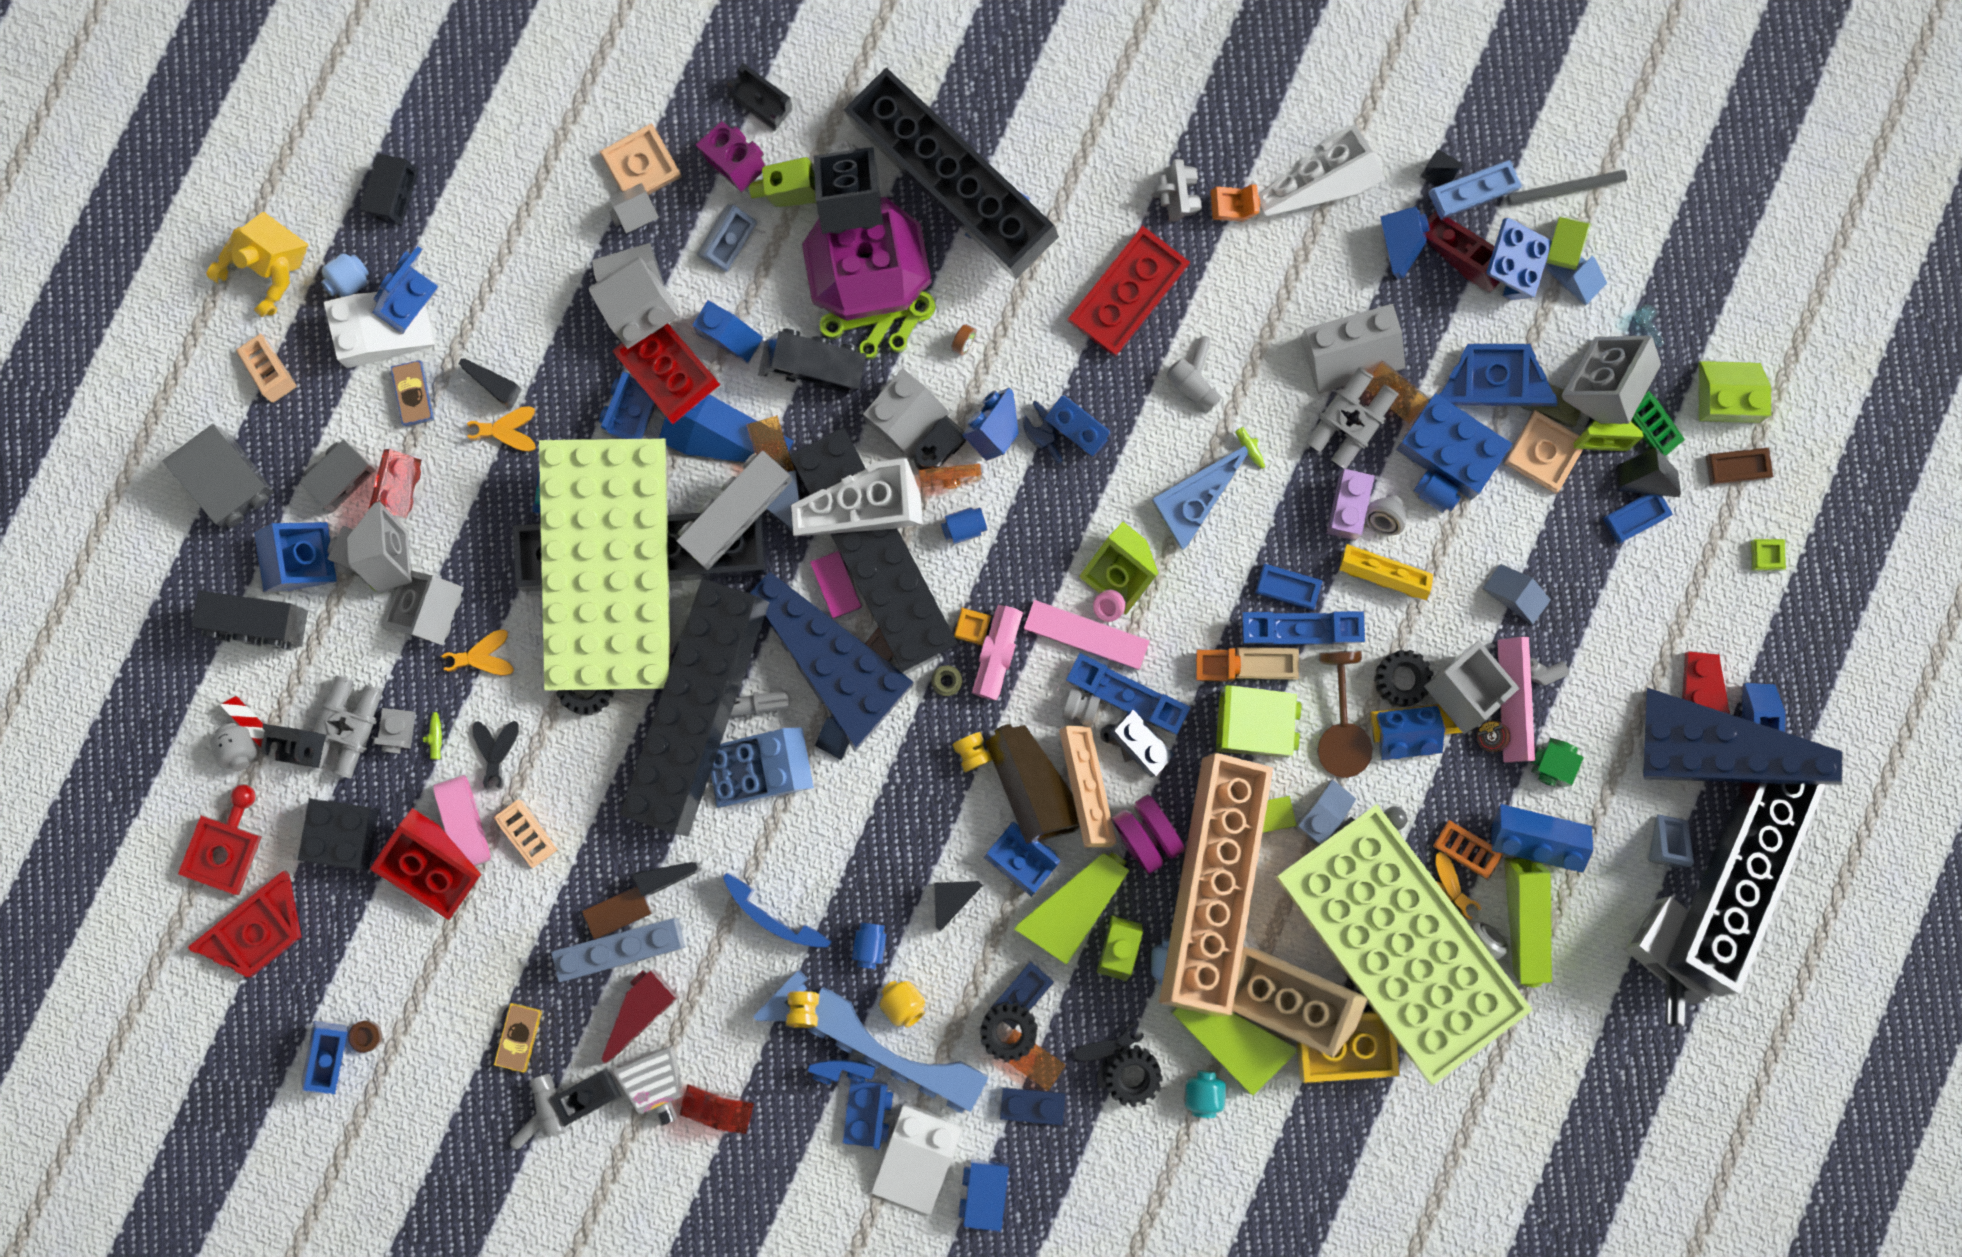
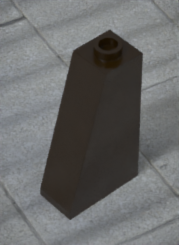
M1006 724L995 729V735L985 743L1025 843L1029 844L1068 835L1079 830L1080 825L1073 793L1026 725L1012 727V724Z

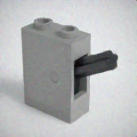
M1670 896L1653 901L1624 950L1666 984L1665 1025L1672 1028H1680L1684 1025L1685 1000L1690 1004L1709 1002L1716 995L1666 965L1688 913L1687 909Z

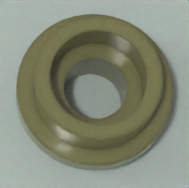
M941 666L932 675V687L942 696H952L960 690L962 676L953 666ZM944 676H950L953 679V683L948 687L941 684V679Z

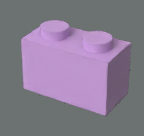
M1348 469L1342 471L1338 478L1326 534L1355 541L1362 535L1374 475Z

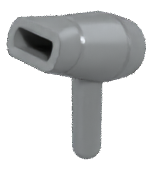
M1201 336L1198 340L1192 363L1190 364L1185 359L1176 361L1170 367L1167 377L1179 391L1198 403L1209 413L1222 397L1211 388L1201 375L1210 346V338Z
M551 1074L530 1080L534 1094L536 1114L511 1139L510 1145L513 1149H520L540 1127L546 1137L559 1136L569 1128V1125L564 1126L550 1099L558 1094L556 1088H554Z

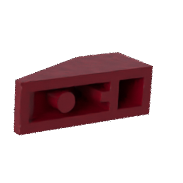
M1435 211L1427 219L1430 231L1425 232L1426 243L1467 280L1490 293L1500 283V281L1487 275L1494 245L1449 217L1440 220L1437 211Z
M642 970L630 981L633 987L626 993L601 1058L605 1064L611 1062L679 998L655 970H650L648 973Z

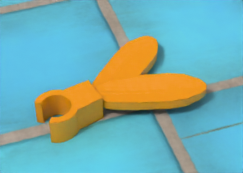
M529 406L520 407L500 418L493 425L492 423L469 421L466 424L470 428L473 426L479 427V433L474 436L468 434L467 437L472 441H478L481 438H492L494 436L496 439L523 452L534 451L536 446L532 439L514 429L529 422L535 414V409Z
M497 630L490 633L470 649L468 653H444L441 656L444 659L448 657L455 659V664L450 668L444 667V670L454 672L458 668L471 665L495 675L505 676L512 674L514 668L511 664L503 659L490 656V654L505 643L508 631Z
M1438 852L1435 857V866L1442 883L1437 882V884L1449 900L1461 910L1463 917L1472 920V916L1466 913L1467 905H1474L1476 910H1481V906L1478 902L1471 901L1466 895L1461 893L1458 877L1451 860L1444 853Z

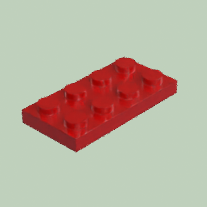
M1142 226L1070 315L1068 322L1116 358L1187 269L1190 261Z
M668 323L627 349L621 343L612 351L672 424L721 385Z

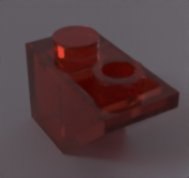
M687 1084L679 1115L716 1130L746 1134L754 1103L734 1095Z

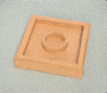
M652 123L599 151L622 192L642 183L649 195L682 177Z
M1534 410L1503 464L1557 494L1583 449H1574L1573 443L1579 437L1578 434Z

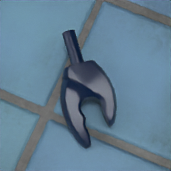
M1035 400L1033 401V406L1043 424L1040 427H1034L1029 418L1024 415L1023 428L1025 434L1039 449L1047 448L1058 465L1063 462V459L1054 446L1058 440L1057 429L1045 420L1049 413L1048 410Z

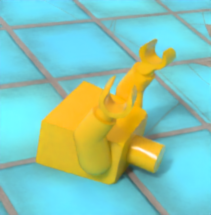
M262 212L243 227H237L233 230L217 257L219 259L218 262H213L209 266L206 275L217 284L218 278L226 281L228 277L227 266L234 263L238 268L242 269L248 266L261 277H272V284L266 292L265 300L254 309L260 317H264L266 314L272 316L278 310L274 305L275 302L281 299L290 285L289 271L297 270L301 267L309 244L267 213Z

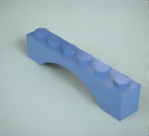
M825 987L821 988L819 992V1005L815 1007L818 1024L815 1028H808V1031L823 1039L826 1034L837 1040L835 1044L837 1047L851 1054L854 1049L865 1055L863 1060L876 1068H880L881 1064L892 1069L891 1076L904 1083H907L910 1079L920 1084L918 1090L934 1099L937 1094L948 1100L946 1105L959 1113H963L965 1109L970 1112L972 1111L989 1079L988 1075L962 1061L948 1064H926L911 1061L894 1054L879 1044L869 1034L857 1017L851 1001Z

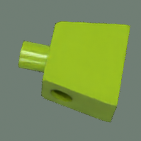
M808 157L766 165L762 167L763 179L754 180L749 185L752 199L766 197L775 207L816 203L814 165Z
M1111 916L1096 973L1124 981L1129 979L1143 933L1141 923Z

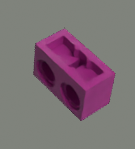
M721 121L696 146L707 163L742 192L762 174V167L766 166L761 158L764 153L755 142L751 141L748 144L746 137L736 126L731 129Z

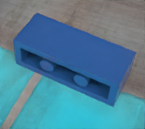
M1500 804L1491 826L1492 851L1584 873L1594 851L1592 826Z

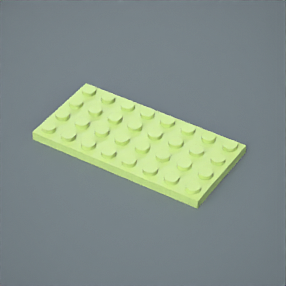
M666 439L539 440L544 690L663 689L670 671Z
M1378 804L1276 877L1361 994L1368 998L1367 1002L1430 1086H1433L1533 1011Z

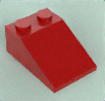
M413 808L397 827L370 868V870L449 921L481 876L478 869L444 830Z

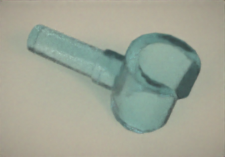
M1647 304L1635 313L1634 321L1639 326L1646 328L1657 346L1660 347L1665 342L1655 328V325L1651 322L1656 317L1657 312L1651 305Z

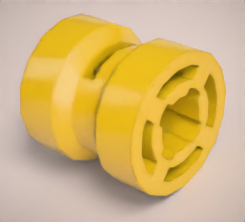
M981 732L974 733L952 744L955 752L961 755V765L964 772L971 771L992 761L989 751L984 749V739Z
M804 991L788 992L787 1003L790 1005V1012L786 1016V1026L797 1028L817 1027L818 1016L815 1014V1007L819 1005V994Z

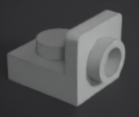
M382 708L378 738L374 737L373 744L382 746L381 751L400 754L401 748L411 749L416 712Z

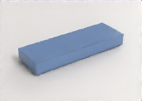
M1508 160L1433 188L1428 193L1441 220L1516 192L1522 188V185L1511 161Z

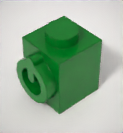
M1550 737L1549 742L1542 744L1541 747H1536L1535 761H1530V763L1534 764L1531 773L1539 776L1538 781L1555 787L1556 783L1564 787L1572 786L1584 757L1577 754L1578 748L1576 746Z

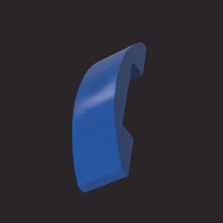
M1364 611L1332 613L1242 612L1243 644L1258 645L1364 643Z
M1079 653L1066 679L1067 682L1093 696L1099 697L1100 700L1126 713L1134 710L1143 721L1175 735H1178L1191 708L1172 697L1160 694L1081 653Z
M726 872L724 875V882L738 905L766 930L783 939L805 946L829 947L832 943L830 939L807 924H804L800 932L796 933L749 901L755 889L731 873Z

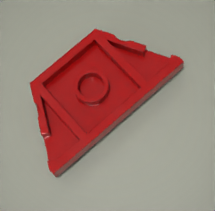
M287 871L279 873L189 945L188 949L212 959L215 963L234 969L235 972L248 978L256 975L302 938L290 874Z

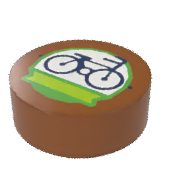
M968 324L963 325L954 337L951 347L952 351L961 356L965 355L975 339L977 329Z

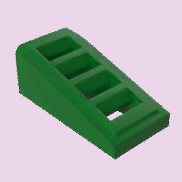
M1650 391L1645 393L1631 422L1643 432L1644 437L1642 439L1651 449L1657 447L1666 456L1681 444L1685 438ZM1646 407L1649 411L1640 417L1637 412ZM1654 416L1656 421L1647 427L1645 422ZM1662 425L1664 430L1655 437L1652 432ZM1670 434L1673 439L1662 447L1659 442Z

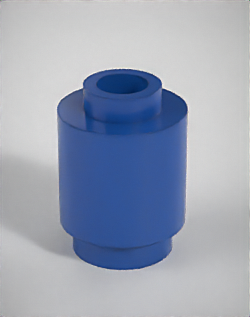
M1426 471L1413 490L1419 494V499L1440 513H1443L1446 509L1451 512L1461 498L1457 494L1460 488L1436 472L1432 474Z
M969 507L945 515L946 522L940 523L946 541L952 539L954 545L982 536V532L988 531L980 507L976 509Z
M860 922L859 930L855 932L852 960H858L857 967L876 969V963L883 964L887 935L884 934L885 926Z

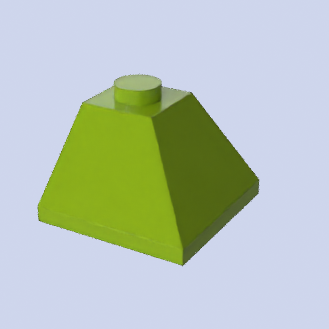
M1123 521L1108 536L1079 577L1099 594L1104 590L1119 592L1125 600L1124 614L1126 615L1159 572L1147 540Z

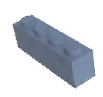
M671 918L551 953L560 983L684 949L686 946L679 919Z

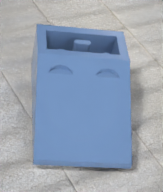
M782 728L721 743L711 770L717 808L814 788L803 728Z

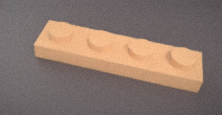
M1065 726L1059 730L1084 847H1111L1117 842L1091 727Z

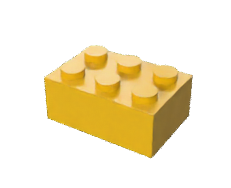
M1375 1011L1362 1012L1357 1028L1334 1057L1296 1040L1299 1079L1305 1083L1400 1076L1397 1041Z

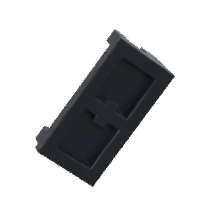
M742 63L737 71V79L734 82L732 80L728 82L729 93L727 96L773 131H776L793 109L791 97L745 63Z
M377 153L359 210L373 215L372 218L402 226L419 169L407 159Z
M263 724L262 730H265L261 746L263 755L268 756L271 751V744L276 742L275 761L319 768L326 734Z

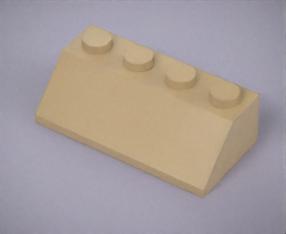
M1243 947L1232 1011L1334 1057L1357 1028L1368 998L1259 949Z

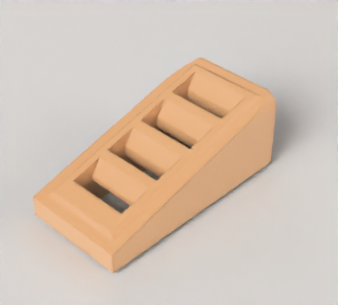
M261 333L236 349L261 394L269 401H277L296 387L292 377ZM261 348H263V352H261L252 359L249 358L251 355H253ZM269 358V361L261 365L259 368H256L258 365H260ZM274 369L276 370V371H274L272 374H270L269 376H267L266 378L263 379V377H264L265 375H267L268 373H270V372L273 371Z
M523 800L515 801L494 817L497 824L532 869L558 851ZM520 812L523 816L510 825L507 820ZM528 822L530 827L517 835L515 830ZM536 832L538 837L525 846L522 841ZM544 842L546 847L532 856L529 851Z

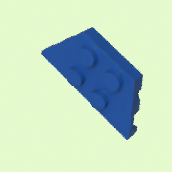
M1467 344L1460 361L1452 370L1443 391L1439 393L1441 397L1453 405L1557 406V397L1553 393L1530 344Z

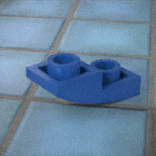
M832 1059L811 1063L808 1072L814 1073V1080L830 1085L832 1080H839L842 1070L848 1072L846 1077L864 1083L866 1078L872 1080L876 1067L856 1060Z

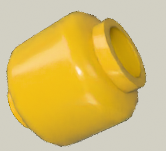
M894 980L882 989L881 993L883 996L879 1002V1007L894 1026L909 1028L924 1016L925 999L910 981L897 983Z

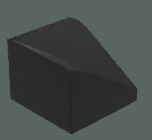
M1437 149L1420 177L1438 187L1452 182L1463 164Z

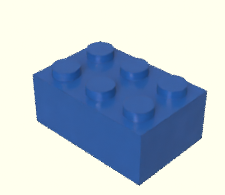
M1435 393L1428 400L1395 450L1430 473H1438L1459 487V492L1472 500L1480 494L1512 446V443Z

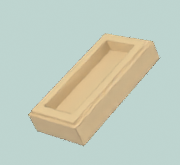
M1236 648V656H1241V673L1236 674V679H1299V649Z

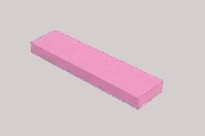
M1037 600L1033 601L1024 626L1026 631L1136 670H1140L1150 642L1147 639Z
M1529 637L1497 640L1498 662L1519 687L1501 705V722L1507 726L1510 732V742L1503 750V761L1505 763L1535 761Z

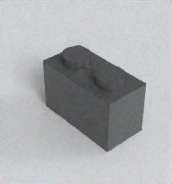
M344 439L340 443L332 444L325 452L326 456L318 464L314 463L309 466L303 473L304 478L299 481L324 508L332 513L376 471Z

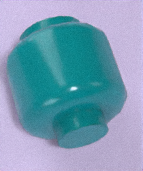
M1198 1070L1197 1076L1189 1077L1186 1080L1184 1105L1188 1110L1192 1111L1191 1115L1194 1117L1216 1118L1217 1113L1222 1112L1225 1108L1226 1083L1216 1077L1215 1071Z

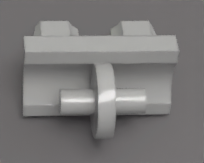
M1174 160L1173 165L1164 168L1163 175L1158 176L1159 185L1150 189L1151 196L1160 198L1162 207L1167 206L1169 222H1177L1184 216L1196 214L1202 208L1200 197L1198 195H1188L1187 187H1193L1197 184V168L1184 166L1183 160Z

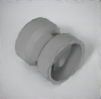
M1071 688L1062 718L1072 720L1078 717L1077 720H1080L1083 725L1091 727L1100 698L1093 695L1082 698L1080 691Z

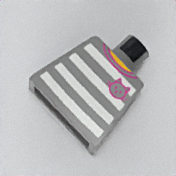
M673 1045L613 1071L639 1114L654 1109L660 1126L678 1119L671 1101L684 1096V1090Z

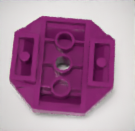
M881 197L882 225H876L871 229H850L838 234L831 232L822 234L820 219L818 218L802 244L812 304L826 309L845 321L907 310L920 293L931 284L921 224L886 197ZM863 253L872 254L865 259L859 257Z

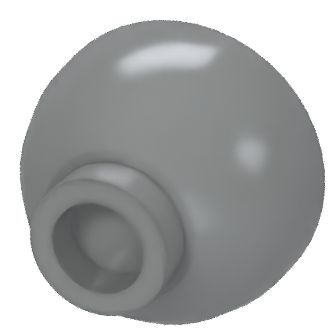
M1392 494L1387 495L1386 498L1373 501L1367 509L1365 518L1367 524L1374 531L1383 535L1392 536L1402 533L1406 525V513L1402 506L1403 501L1398 496Z
M1475 922L1472 925L1471 929L1495 960L1504 957L1509 952L1507 941L1495 928L1484 922Z

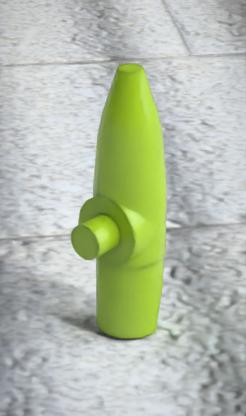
M1244 427L1234 431L1242 447L1245 446L1248 450V456L1261 469L1265 468L1264 459L1258 449L1259 440L1251 438Z
M437 712L432 714L429 735L423 737L424 743L429 742L431 760L441 759L442 731Z

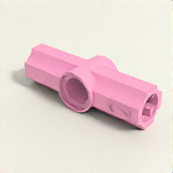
M997 606L989 636L986 635L979 658L981 663L972 694L997 701L1003 685L1005 672L1009 670L1016 644H1014L1022 618V611L1008 606Z

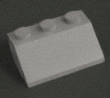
M1393 304L1305 328L1300 337L1318 394L1344 387L1358 367L1374 376L1373 378L1406 368L1402 331Z
M1652 335L1594 337L1562 393L1563 400L1599 423H1630L1661 366Z

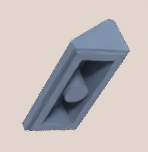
M726 205L697 252V256L724 272H728L758 221L737 206Z

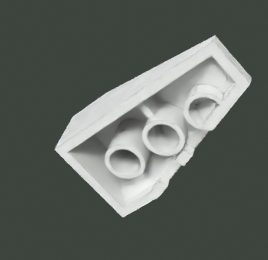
M1355 124L1328 138L1320 145L1322 150L1310 159V157L1306 156L1299 162L1301 167L1292 175L1286 174L1281 176L1258 195L1260 205L1266 216L1360 194L1365 190L1374 188L1378 183L1386 179L1372 149Z
M906 458L875 462L867 466V469L853 476L849 475L841 479L840 483L826 490L822 489L791 505L793 536L894 529L923 525L920 492Z

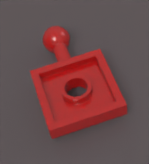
M241 784L233 788L230 794L233 807L226 823L207 816H200L178 875L233 895H240L262 836L238 828L244 809L251 807L256 799V793L251 786ZM222 846L227 851V859L224 863L217 864L213 860V852L216 848Z

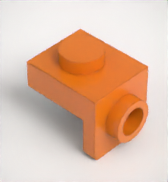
M1250 184L1243 189L1215 187L1210 190L1214 220L1244 222L1259 214L1260 198L1256 184Z
M1229 648L1228 650H1196V681L1233 682L1235 674L1241 673V656H1235V648Z

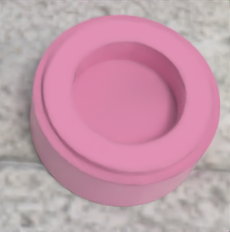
M1115 590L1102 591L1093 602V610L1096 616L1105 622L1117 620L1125 611V600Z

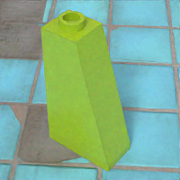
M1113 852L1109 856L1102 853L1021 920L1014 929L1067 965L1128 874L1129 870L1124 867L1127 862Z
M1519 857L1504 858L1513 975L1520 984L1526 987H1540L1542 983H1552L1551 873L1540 862Z
M1177 1007L1170 1011L1252 1096L1297 1052L1293 1046L1233 1012L1229 1016L1216 1017Z

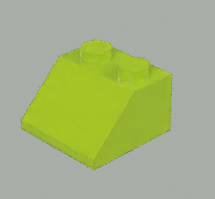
M1698 362L1699 422L1761 423L1771 416V384L1761 363Z

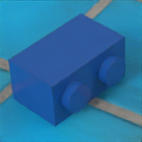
M313 1021L301 1080L303 1091L336 1094L348 1033L345 1025Z
M971 1159V1166H964L962 1186H968L967 1199L960 1198L958 1218H964L963 1227L1002 1231L1009 1164Z

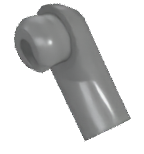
M1530 658L1531 681L1545 686L1569 675V670L1563 661L1547 668L1537 663V659Z

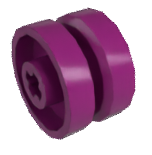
M1146 794L1134 802V809L1140 822L1126 809L1113 816L1111 820L1128 852L1149 875L1162 866V859L1155 848L1156 846L1170 859L1184 852L1185 847L1160 807L1149 794Z

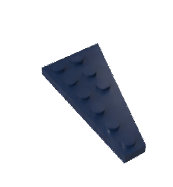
M769 572L750 594L769 602L764 617L769 627L773 628L786 652L790 653L796 662L797 668L820 702L826 706L834 718L833 721L839 730L843 731L849 740L850 746L856 752L913 687L914 681Z
M1647 687L1644 779L1842 785L1843 751Z

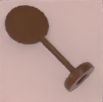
M1360 650L1319 653L1321 664L1337 665L1340 723L1332 725L1324 731L1318 742L1317 749L1322 766L1336 777L1349 778L1356 776L1367 768L1372 759L1373 747L1370 737L1364 729L1355 724L1348 723L1345 665L1359 663L1362 660V651Z

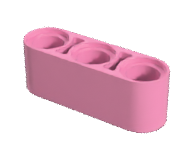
M462 775L434 784V794L446 834L474 866L490 861V850L467 777Z

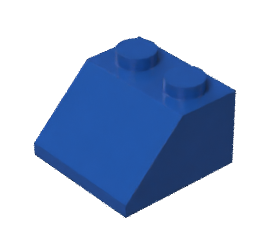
M328 522L271 523L254 532L263 592L293 591L337 582L334 562L327 559L329 556L328 547L331 542Z

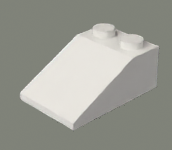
M377 292L353 294L324 302L337 360L346 368L435 346L426 305L405 333L402 334L372 313L377 304L373 300Z
M904 1103L872 1194L931 1215L960 1138L963 1124Z

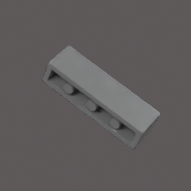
M763 450L759 455L756 453L751 455L743 464L744 470L737 478L735 476L730 477L722 486L721 490L723 492L716 500L713 498L708 500L700 510L702 515L694 523L692 521L686 523L678 533L680 536L677 540L679 545L707 571L792 482L791 476Z

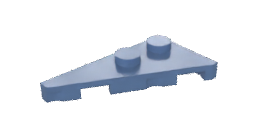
M1245 446L1152 499L1181 550L1186 549L1247 456L1248 450Z

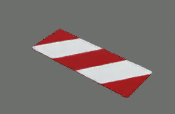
M234 696L220 704L239 726L248 728L250 737L261 748L265 730H262L263 723L238 696Z

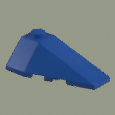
M710 394L674 424L665 416L659 439H666V446L687 456H702L714 458L715 460L745 463L754 453L759 455L763 450L780 466L783 465L794 443L790 438Z

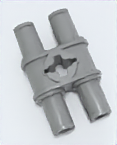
M1358 367L1343 389L1336 390V396L1324 413H1320L1321 416L1319 418L1321 421L1306 442L1321 453L1336 430L1344 431L1346 439L1331 459L1343 469H1347L1361 448L1365 449V447L1369 446L1367 443L1381 424L1384 425V415L1399 395L1395 390L1384 384L1369 406L1365 405L1363 407L1360 405L1358 399L1374 377L1361 367ZM1341 410L1348 413H1353L1355 410L1358 411L1357 418L1363 424V427L1352 424L1350 427L1345 424L1347 418Z
M336 675L327 701L323 700V703L320 704L322 708L314 730L311 729V731L326 734L319 768H323L331 742L335 743V741L341 742L340 746L343 747L333 773L352 778L360 753H364L367 750L365 746L373 724L377 723L374 714L383 691L365 685L356 711L348 712L346 711L345 704L354 681ZM334 722L345 723L354 730L342 731L338 726L334 725Z

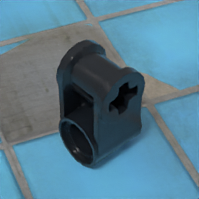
M947 415L944 416L917 446L914 460L916 468L925 474L936 472L950 456L954 455L965 444L967 440L962 436L965 431ZM931 453L934 454V459H933V460H932V459H927L926 461L923 460V455H924V454L927 455V456L930 455Z

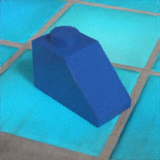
M1416 206L1380 216L1392 272L1397 280L1405 277L1427 242L1425 232L1430 231L1426 214H1420Z
M707 300L692 325L697 335L747 364L764 339L734 314Z

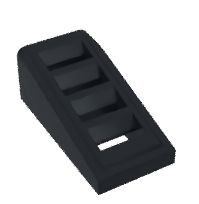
M465 358L460 359L458 364L466 373L510 410L513 408L521 392L520 387L515 382Z
M688 862L640 871L632 874L641 895L649 897L700 872L702 867L700 863Z

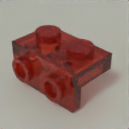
M384 449L369 509L374 503L381 502L395 518L407 519L414 503L413 493L415 485L421 476L420 466L422 459L391 449Z

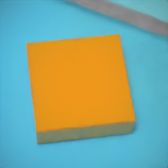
M961 607L954 632L955 639L983 646L991 615Z

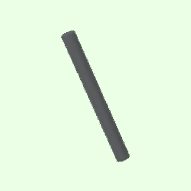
M1624 169L1507 194V202L1509 206L1621 183L1627 181V172Z

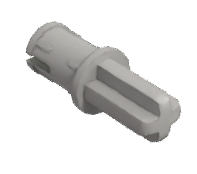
M787 691L765 694L754 692V695L737 697L730 718L748 714L761 716V712L787 709L789 707Z

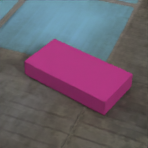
M839 551L810 562L833 620L862 608Z

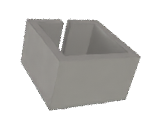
M1480 641L1459 654L1424 686L1463 734L1486 721L1500 705L1505 703L1519 689Z

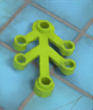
M922 291L917 299L904 311L848 321L828 313L820 320V330L827 339H837L846 330L877 323L868 339L863 341L859 348L860 353H864L863 349L865 346H873L874 352L866 354V359L871 360L877 356L878 345L893 321L897 318L906 317L898 333L892 334L889 338L891 350L901 353L907 348V339L919 321H926L933 316L936 308L935 300L929 293ZM918 303H924L926 309L919 312L915 309V306ZM835 323L838 325V329L836 332H829L827 326ZM896 338L904 341L901 347H895L892 344Z

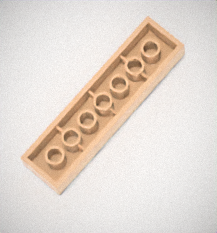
M1218 753L1202 758L1159 998L1160 1004L1216 1017L1229 1016L1232 1013L1273 773L1272 767Z

